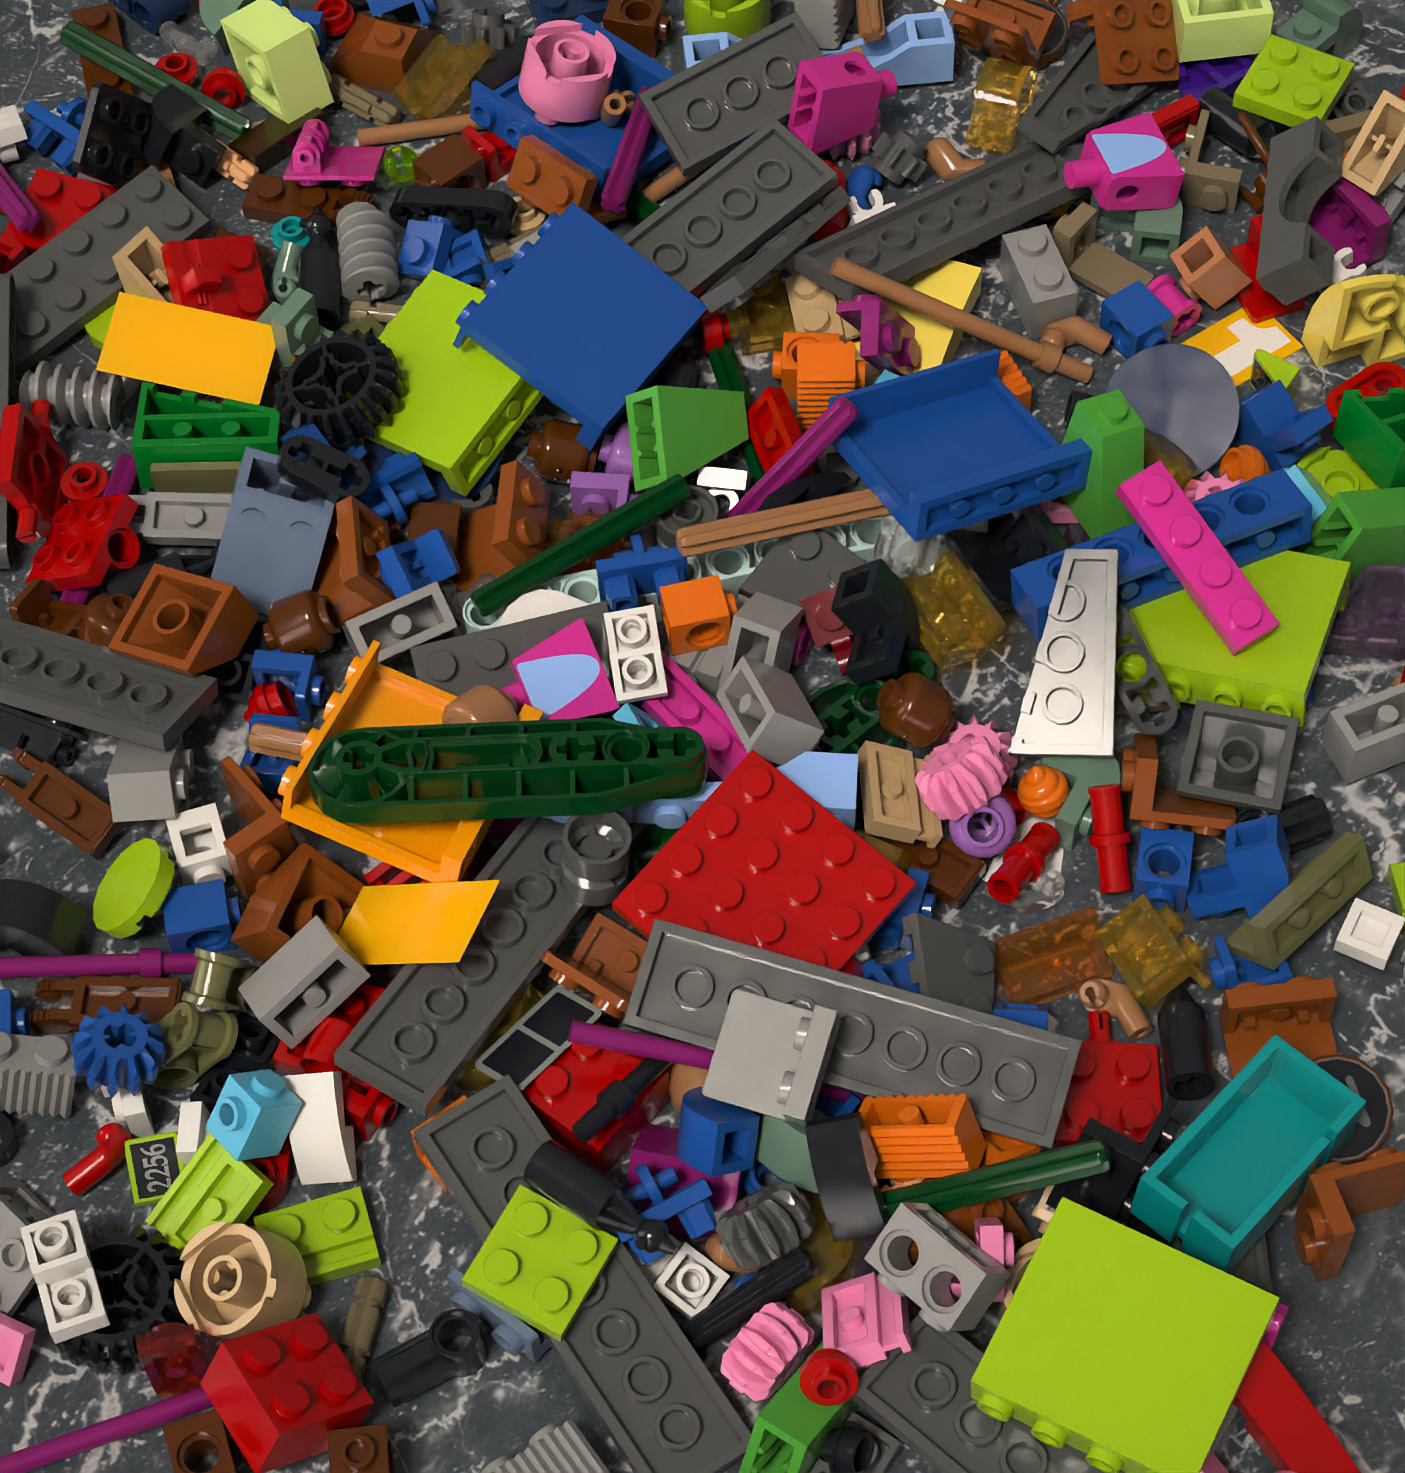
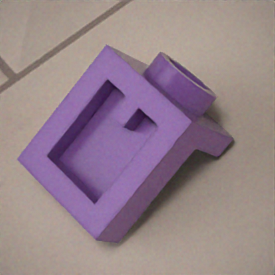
M572 471L570 493L573 516L599 519L639 496V494H632L630 474ZM629 534L625 535L624 537H622V538H620V539H618V540H627V541H628V535H629Z

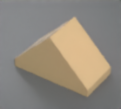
M1383 90L1342 164L1341 176L1373 196H1378L1405 170V100L1388 90Z
M148 226L138 232L112 256L125 293L173 303L160 249L163 243Z

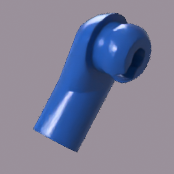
M868 165L859 166L851 172L846 183V193L849 197L855 196L857 204L861 209H872L866 198L871 190L877 189L874 185H882L881 173Z

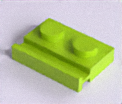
M210 1133L145 1221L162 1233L166 1241L172 1247L178 1248L182 1254L192 1237L211 1224L217 1222L245 1224L274 1183L249 1160L236 1161Z
M361 1186L253 1217L256 1228L279 1234L288 1239L298 1249L305 1264L307 1283L310 1287L382 1266Z

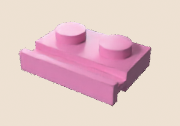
M874 1272L821 1289L823 1349L831 1348L842 1351L854 1363L857 1371L866 1369L875 1362L887 1359V1351L901 1347L903 1353L912 1351L908 1296H899L885 1288L878 1281Z

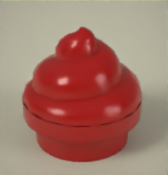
M277 680L273 683L264 681L254 687L252 696L247 703L248 709L244 712L243 718L249 723L253 713L296 717L298 709L291 691L282 681Z

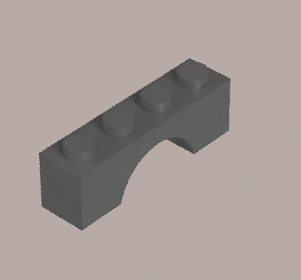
M1317 116L1272 137L1270 142L1256 280L1264 290L1269 291L1284 305L1332 285L1335 248L1308 224V221L1320 197L1332 184L1341 178L1344 141Z

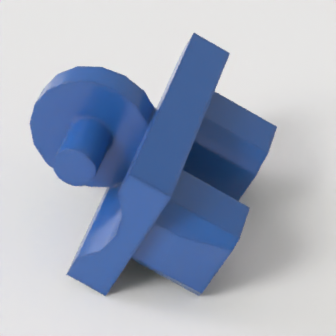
M77 97L69 103L61 101L57 106V112L61 114V117H58L31 99L23 109L32 118L25 128L28 139L23 140V142L31 150L40 156H44L56 139H58L61 143L50 156V159L63 171L74 176L77 172L72 168V160L88 101L82 97Z
M398 452L384 460L381 470L370 475L369 486L360 502L386 521L394 518L400 526L408 522L405 512L412 508V503L425 502L436 496V493L417 454L413 452L405 456ZM354 476L342 481L341 488L348 490Z
M630 535L631 550L613 553V558L595 561L600 602L607 601L611 612L637 608L639 607L637 596L656 593L658 605L660 606L659 587L689 581L687 557L681 556L677 547L663 549L662 545L643 548L641 535Z
M645 1163L635 1167L641 1183L626 1190V1197L632 1206L647 1198L651 1199V1205L638 1211L643 1220L652 1218L664 1221L678 1214L691 1240L716 1228L717 1222L714 1211L707 1198L712 1195V1192L705 1179L701 1177L663 1198L660 1191L679 1182L672 1166L654 1176H651ZM617 1232L621 1242L628 1241L632 1250L645 1265L667 1254L660 1251L657 1253H647L639 1250L635 1246V1235Z

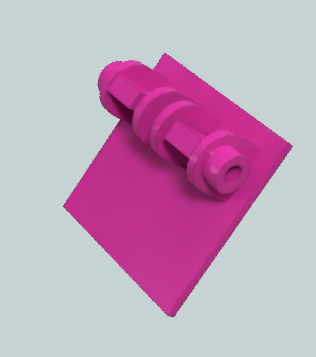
M310 119L303 125L302 132L298 137L284 172L283 180H296L297 184L303 186L318 185L323 180H341V183L347 186L365 185L368 181L375 180L385 148L330 146L327 125L319 119Z

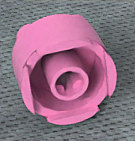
M555 20L541 24L535 29L534 35L528 39L518 89L523 101L535 111V118L541 123L556 125L559 122L575 123L596 120L601 117L600 110L609 92L616 61V52L609 39L596 30L595 35L581 30L582 23L570 20Z

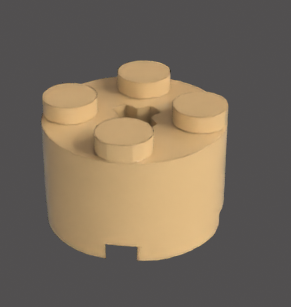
M217 1222L203 1228L194 1235L185 1246L179 1259L185 1261L180 1279L175 1278L174 1281L175 1301L185 1321L191 1327L208 1335L228 1340L296 1319L299 1313L308 1307L312 1293L310 1285L307 1283L305 1264L298 1249L288 1239L279 1234L243 1223Z

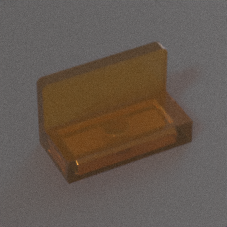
M1093 906L1000 937L995 941L994 973L1008 1002L1043 1004L1078 992L1080 986L1086 980H1112L1113 968L1096 936L1099 916Z

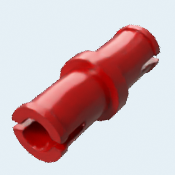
M1121 784L1088 787L1093 834L1088 836L1090 846L1095 847L1100 893L1123 892L1133 889L1130 881L1127 843L1131 842L1132 839L1131 831L1125 830L1120 794Z
M1046 822L1033 824L1030 828L1031 830H1029L1021 842L1013 843L1007 849L1003 856V864L989 877L991 879L987 881L988 892L995 900L1001 903L1014 902L1027 883L1036 881L1043 873L1046 859L1058 848L1057 846L1061 841L1058 831L1052 825Z

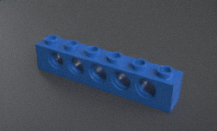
M1283 468L1191 502L1239 568L1311 541L1312 504ZM1138 523L1119 528L1113 532L1067 548L1118 549V601L1129 609L1185 589ZM1065 550L1030 561L1010 570L1012 605L1038 644L1042 639Z

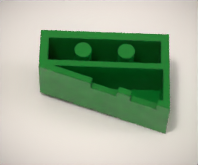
M142 381L131 445L140 488H154L150 476V465L152 463L241 461L246 446L279 455L280 449L284 444L280 438L285 435L281 416L275 408L226 398L222 404L199 400L197 392L183 390L180 396L157 391L156 384Z
M1389 388L1386 396L1361 397L1362 394L1359 389L1345 390L1332 435L1382 489L1405 487L1404 388Z

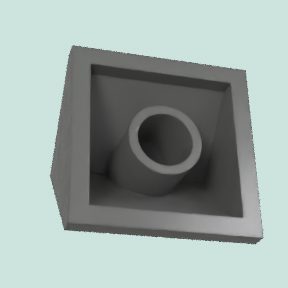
M1196 699L1176 795L1243 808L1252 807L1280 814L1287 792L1299 718Z

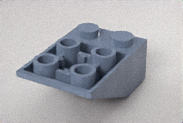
M246 446L237 472L210 579L235 585L257 614L268 615L270 605L276 600L305 589L312 590L335 504L284 480L277 469L278 455ZM294 460L293 466L302 469L305 463Z

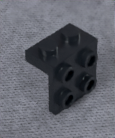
M97 81L92 85L72 160V168L78 172L77 178L119 189L134 179L138 171V160L145 133L150 126L149 111L151 103L107 83Z
M1039 504L1013 511L995 533L956 529L942 536V541L950 551L949 557L951 561L966 573L975 586L974 591L979 600L991 608L1015 609L1012 605L1011 569L1070 548Z
M1170 1096L1167 1098L1141 1145L1090 1117L1076 1144L1098 1138L1103 1139L1110 1151L1111 1169L1105 1173L1055 1184L1045 1204L1056 1209L1061 1198L1065 1197L1112 1220H1115L1117 1217L1127 1222L1131 1214L1129 1211L1136 1192L1133 1186L1135 1183L1138 1185L1144 1173L1159 1159L1160 1156L1153 1152L1154 1148L1165 1152L1180 1125L1179 1122L1171 1118L1179 1101Z

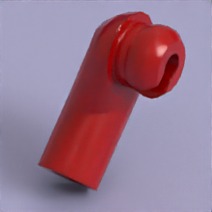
M112 1122L101 1127L96 1135V1142L99 1146L62 1175L68 1188L77 1196H81L104 1178L126 1158L124 1143L127 1140H131L132 1135L125 1132V1129L119 1123Z

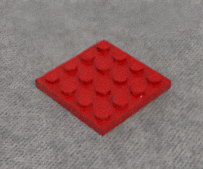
M752 749L614 899L612 909L647 939H649L656 918L842 972L915 890L916 882Z

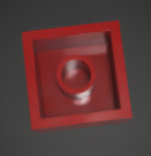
M595 1021V1022L593 1023V1024H596V1025H601V1026H603V1025H602L601 1023H599L598 1021ZM577 1043L570 1044L524 1089L520 1090L554 1141L606 1175L633 1145L646 1123L651 1124L671 1101L669 1072L664 1070L636 1096V1105L620 1120L612 1119L588 1142L579 1140L572 1131V1125L597 1103V1095L613 1080L621 1081L646 1057Z
M317 1313L222 1342L200 1382V1385L254 1473H266L328 1451V1430L360 1427L374 1404V1401Z

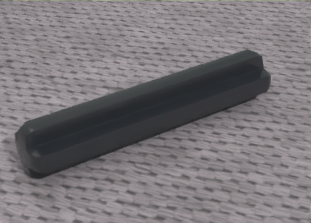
M797 1248L680 1324L679 1328L696 1353L752 1318L753 1314L758 1313L764 1305L777 1302L817 1276L819 1266L807 1248Z

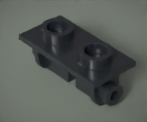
M0 703V746L12 751L16 746L21 748L25 735L29 736L25 752L39 761H46L53 767L58 768L61 765L69 766L75 756V748L71 747L74 737L86 742L89 738L73 731L74 724L47 716L41 719L28 714L29 711Z

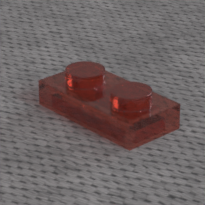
M164 1323L154 1327L150 1333L136 1335L138 1358L158 1399L176 1396L202 1387L200 1382L211 1363L194 1324Z

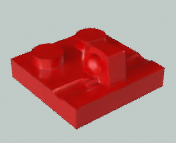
M253 235L168 241L160 248L173 304L250 321H256L269 307V300Z

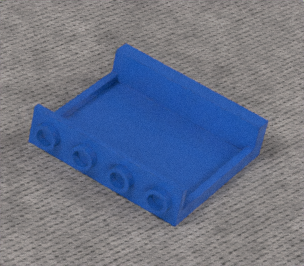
M581 14L572 20L582 23V31L595 35L597 30L612 43L616 52V61L609 92L615 89H619V92L631 90L635 94V103L638 92L642 87L648 86L652 88L676 75ZM520 74L494 91L477 80L471 83L470 119L515 149L518 148L522 136L534 135L598 177L592 199L599 204L601 203V194L630 115L623 114L620 124L616 127L607 126L603 123L601 117L596 120L575 123L559 122L556 125H546L535 118V111L523 101L518 89ZM655 128L652 130L634 183L672 159Z
M572 202L560 216L553 212L546 219L537 233L540 238L534 245L526 241L519 248L510 263L513 267L507 274L499 270L493 276L483 291L486 297L479 304L472 300L462 310L455 322L460 326V330L453 346L459 349L469 337L580 422L583 426L575 440L591 451L627 410L625 396L646 388L695 331L707 307L697 297Z
M997 348L829 397L828 408L839 397L845 396L859 410V416L832 443L833 447L915 542L1083 490L1086 487L1092 449L1083 439L1062 445L1057 442L997 377L1001 354Z

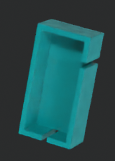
M1274 1035L1144 1173L1139 1180L1129 1212L1168 1242H1171L1176 1236L1180 1237L1183 1240L1179 1249L1181 1252L1229 1273L1304 1190L1309 1175L1320 1166L1327 1164L1353 1135L1367 1101L1280 1037Z

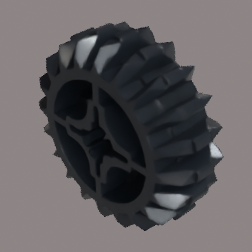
M340 328L333 338H328L322 333L320 342L314 345L304 342L305 351L300 355L290 354L291 366L279 369L281 381L274 385L277 396L274 402L286 429L289 431L293 428V432L302 425L308 426L314 423L331 447L341 450L346 442L351 443L357 448L359 438L365 435L374 438V429L377 426H389L387 414L400 411L397 399L405 395L402 384L404 380L403 372L392 350L387 348L385 343L377 339L374 334L366 336L359 329L348 335Z
M117 1223L109 1238H104L100 1231L93 1229L91 1237L93 1243L87 1245L110 1325L57 1344L54 1343V1345L62 1354L69 1352L68 1357L71 1363L77 1367L88 1361L91 1372L96 1373L98 1376L108 1363H110L113 1373L120 1377L125 1370L126 1363L132 1361L137 1370L144 1372L146 1367L144 1357L153 1353L156 1358L165 1360L166 1351L162 1344L165 1341L181 1344L182 1334L177 1325L188 1324L179 1312L174 1296L175 1278L180 1279L183 1268V1261L179 1260L182 1254L175 1246L168 1248L165 1237L159 1233L148 1239L146 1230L139 1225L129 1237H127L124 1228ZM155 1274L161 1279V1293L153 1310L148 1306L144 1297L150 1289L148 1282ZM123 1295H127L130 1302L125 1299L123 1300ZM120 1296L122 1302L117 1304L115 1298ZM106 1297L114 1300V1304L110 1305ZM44 1317V1326L48 1334H50L46 1317ZM126 1328H132L125 1332L118 1333L119 1331L124 1330Z

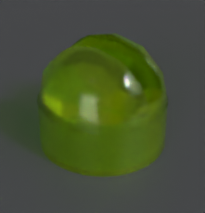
M394 146L384 154L382 160L383 170L393 181L408 182L415 178L412 161L418 155L409 147ZM400 152L406 174L398 175L393 156L394 153Z

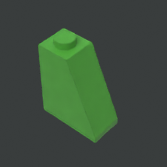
M657 385L625 396L635 492H645L675 474H680L684 478L749 439L743 391Z
M1119 389L1078 401L1062 444L1083 439L1092 449L1085 489L1061 496L1090 539L1137 523L1115 492L1121 483L1144 470L1145 424Z
M1405 487L1338 492L1311 529V541L1300 545L1296 552L1351 562L1350 584L1405 563Z
M823 1341L814 1352L823 1349ZM802 1364L757 1415L739 1473H810L819 1458L823 1460V1446L828 1433L832 1429L843 1428L852 1411L857 1413L861 1406L851 1398L842 1404L833 1406L819 1405L810 1401L800 1388L799 1375ZM868 1368L858 1370V1379Z

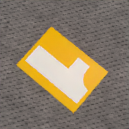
M1243 308L1181 343L1201 349L1217 359L1230 374L1235 387L1250 379L1254 353L1257 348L1284 359L1304 347L1275 318L1254 324L1250 321Z

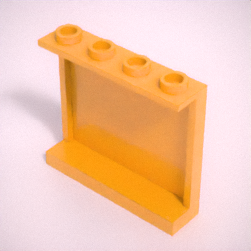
M373 640L364 657L356 655L353 658L345 676L344 683L347 685L343 692L334 691L330 696L323 713V720L325 722L320 730L313 727L309 731L301 749L300 755L303 758L298 767L289 765L278 788V794L284 796L281 818L432 883L461 882L494 819L354 824L339 822L323 814L313 801L307 768L315 752L325 740L343 731L364 727L442 724L444 707L458 697L377 663L381 643ZM524 704L517 718L518 721L542 720L543 711Z

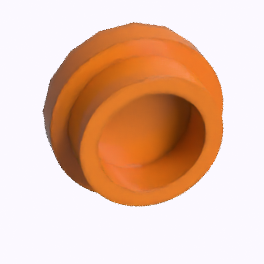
M1241 445L1238 448L1232 447L1228 449L1221 460L1219 469L1220 476L1227 470L1229 478L1233 482L1243 478L1247 482L1255 477L1271 473L1268 462L1263 457L1262 452L1250 445Z
M1036 765L1028 769L1026 774L1020 779L1017 796L1021 806L1029 811L1031 815L1038 818H1048L1059 813L1069 795L1070 787L1064 774L1056 768Z

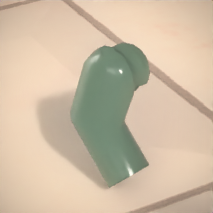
M284 240L270 279L273 293L281 304H284L298 288V257L304 250V247Z

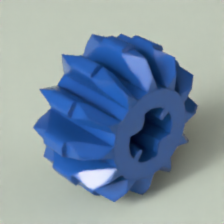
M124 1003L118 1012L112 1013L102 1004L99 1011H97V1018L83 1017L79 1024V1032L75 1033V1037L72 1038L71 1053L74 1057L73 1068L76 1076L87 1077V1085L90 1092L104 1085L107 1087L111 1099L117 1094L119 1088H125L135 1097L136 1093L140 1090L141 1083L153 1085L154 1080L158 1076V1068H161V1064L165 1061L166 1048H164V1043H162L163 1032L161 1025L149 1024L150 1017L147 1010L131 1015L126 1003Z

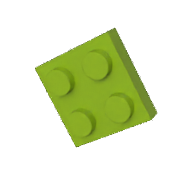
M1271 34L1234 92L1232 106L1290 127L1301 124L1315 116L1325 123L1353 77L1355 63Z
M520 1184L463 1276L462 1286L561 1342L616 1250L618 1239L603 1230H595L564 1208Z

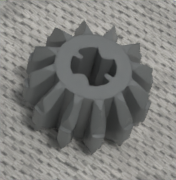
M777 1181L770 1186L764 1185L754 1193H748L741 1201L733 1203L731 1209L722 1213L715 1230L721 1239L719 1243L728 1257L733 1259L736 1266L744 1270H754L759 1266H767L773 1260L783 1258L790 1250L798 1248L801 1241L809 1238L816 1221L810 1212L811 1206L803 1193L800 1194L794 1183Z

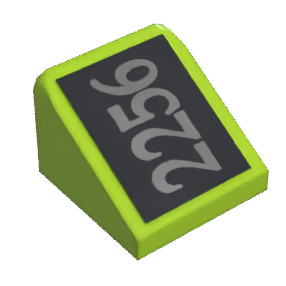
M1257 348L1254 353L1249 383L1255 390L1280 379L1293 400L1295 398L1300 367Z
M168 1132L125 1141V1154L136 1207L158 1203L184 1169V1164L176 1154L178 1132Z

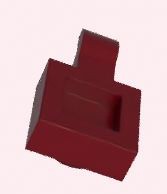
M837 587L799 600L803 608V613L816 648L831 643L842 676H845V669L852 647L850 635H853V633L831 611Z

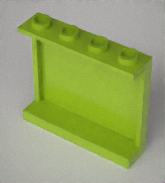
M432 269L377 338L382 343H385L387 348L392 350L402 369V376L404 378L402 384L405 395L397 399L400 411L387 414L389 426H377L374 429V438L368 435L363 437L397 453L401 452L405 456L415 452L423 465L442 473L452 491L466 497L544 395L470 337L459 349L453 346L460 330V326L455 323L458 316L470 301L474 300L479 304L486 295L481 289Z
M1286 550L1239 568L1280 624L1273 632L1235 656L1227 648L1185 589L1130 609L1179 702L1195 705L1197 699L1299 718L1298 727H1303L1305 723L1306 699L1337 611H1344L1349 598L1351 562ZM1121 614L1117 616V622L1122 619ZM1117 631V648L1124 644L1135 642L1133 635L1128 641H1125ZM1137 653L1125 656L1119 666L1121 677L1124 681L1130 683L1142 679L1147 670L1144 657ZM1155 681L1149 688L1138 693L1151 695L1149 690L1158 688L1159 685Z
M1062 1197L971 1379V1398L978 1401L976 1406L982 1412L994 1419L1008 1422L1010 1417L1031 1426V1434L1047 1445L1062 1449L1067 1444L1086 1453L1085 1460L1105 1473H1119L1120 1470L1125 1473H1200L1259 1344L1271 1326L1280 1297Z

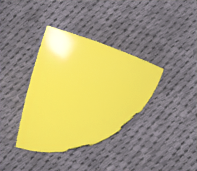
M948 259L937 267L929 268L908 278L902 284L970 313L981 293L982 268ZM875 294V296L880 297L883 302L897 311L899 315L915 327V339L919 346V362L914 366L913 373L951 362L963 339V331ZM857 337L851 341L855 343V353L860 355V337Z
M1380 274L1358 277L1336 283L1320 294L1311 308L1301 338L1316 367L1361 355L1367 367L1377 362H1391L1405 357L1404 275Z

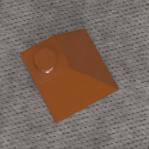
M358 12L355 23L346 33L327 69L330 75L338 74L349 80V84L355 83L360 87L407 98L440 37L439 30L380 16L373 17L371 14Z
M154 563L108 648L116 654L193 676L237 658L259 615L235 585Z
M308 843L300 844L251 896L231 937V941L264 964L316 915L338 934L361 889L365 885Z

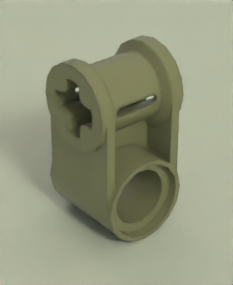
M195 948L194 956L198 959L190 990L183 992L181 1000L229 1012V1010L250 1012L251 1008L238 988L260 967L242 962L243 960Z
M178 1003L169 1014L154 1023L161 1025L163 1032L162 1043H164V1048H166L164 1063L161 1064V1068H158V1076L154 1080L153 1086L168 1090L188 1087L220 1060L226 1059L232 1052L238 1036L236 1017L231 1013L223 1011L213 1015L198 1011L194 1004Z

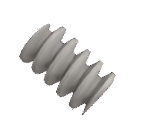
M355 201L346 205L338 212L336 217L342 295L351 302L356 299L380 301L389 298L397 292L400 286L399 276L397 275L399 271L396 261L397 252L395 234L393 233L395 230L393 219L367 202Z
M43 360L39 362L35 373L30 370L25 372L19 386V403L21 402L30 414H32V402L37 399H45L53 405L50 421H53L55 418L61 424H70L74 421L80 427H87L92 423L95 428L100 430L107 429L110 426L115 432L122 423L120 411L125 404L126 395L121 375L111 374L108 383H105L104 372L94 369L90 381H88L84 366H77L72 374V378H69L68 366L65 363L58 364L54 375H51L49 362Z

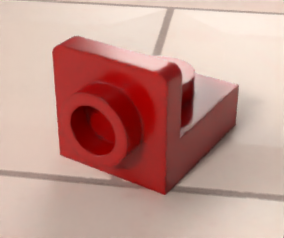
M470 125L461 130L462 140L483 157L485 176L492 183L497 182L510 173L517 149L490 131H486L481 135Z
M342 1078L345 1126H353L354 1135L369 1142L379 1127L384 1129L390 1124L396 1114L399 1102L374 1087H371L365 1096V1093L359 1086L348 1079Z

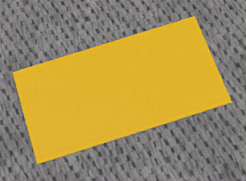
M119 292L96 370L220 398L260 405L275 351V342L272 327L268 324Z
M500 880L363 886L338 935L351 947L363 965L460 962Z

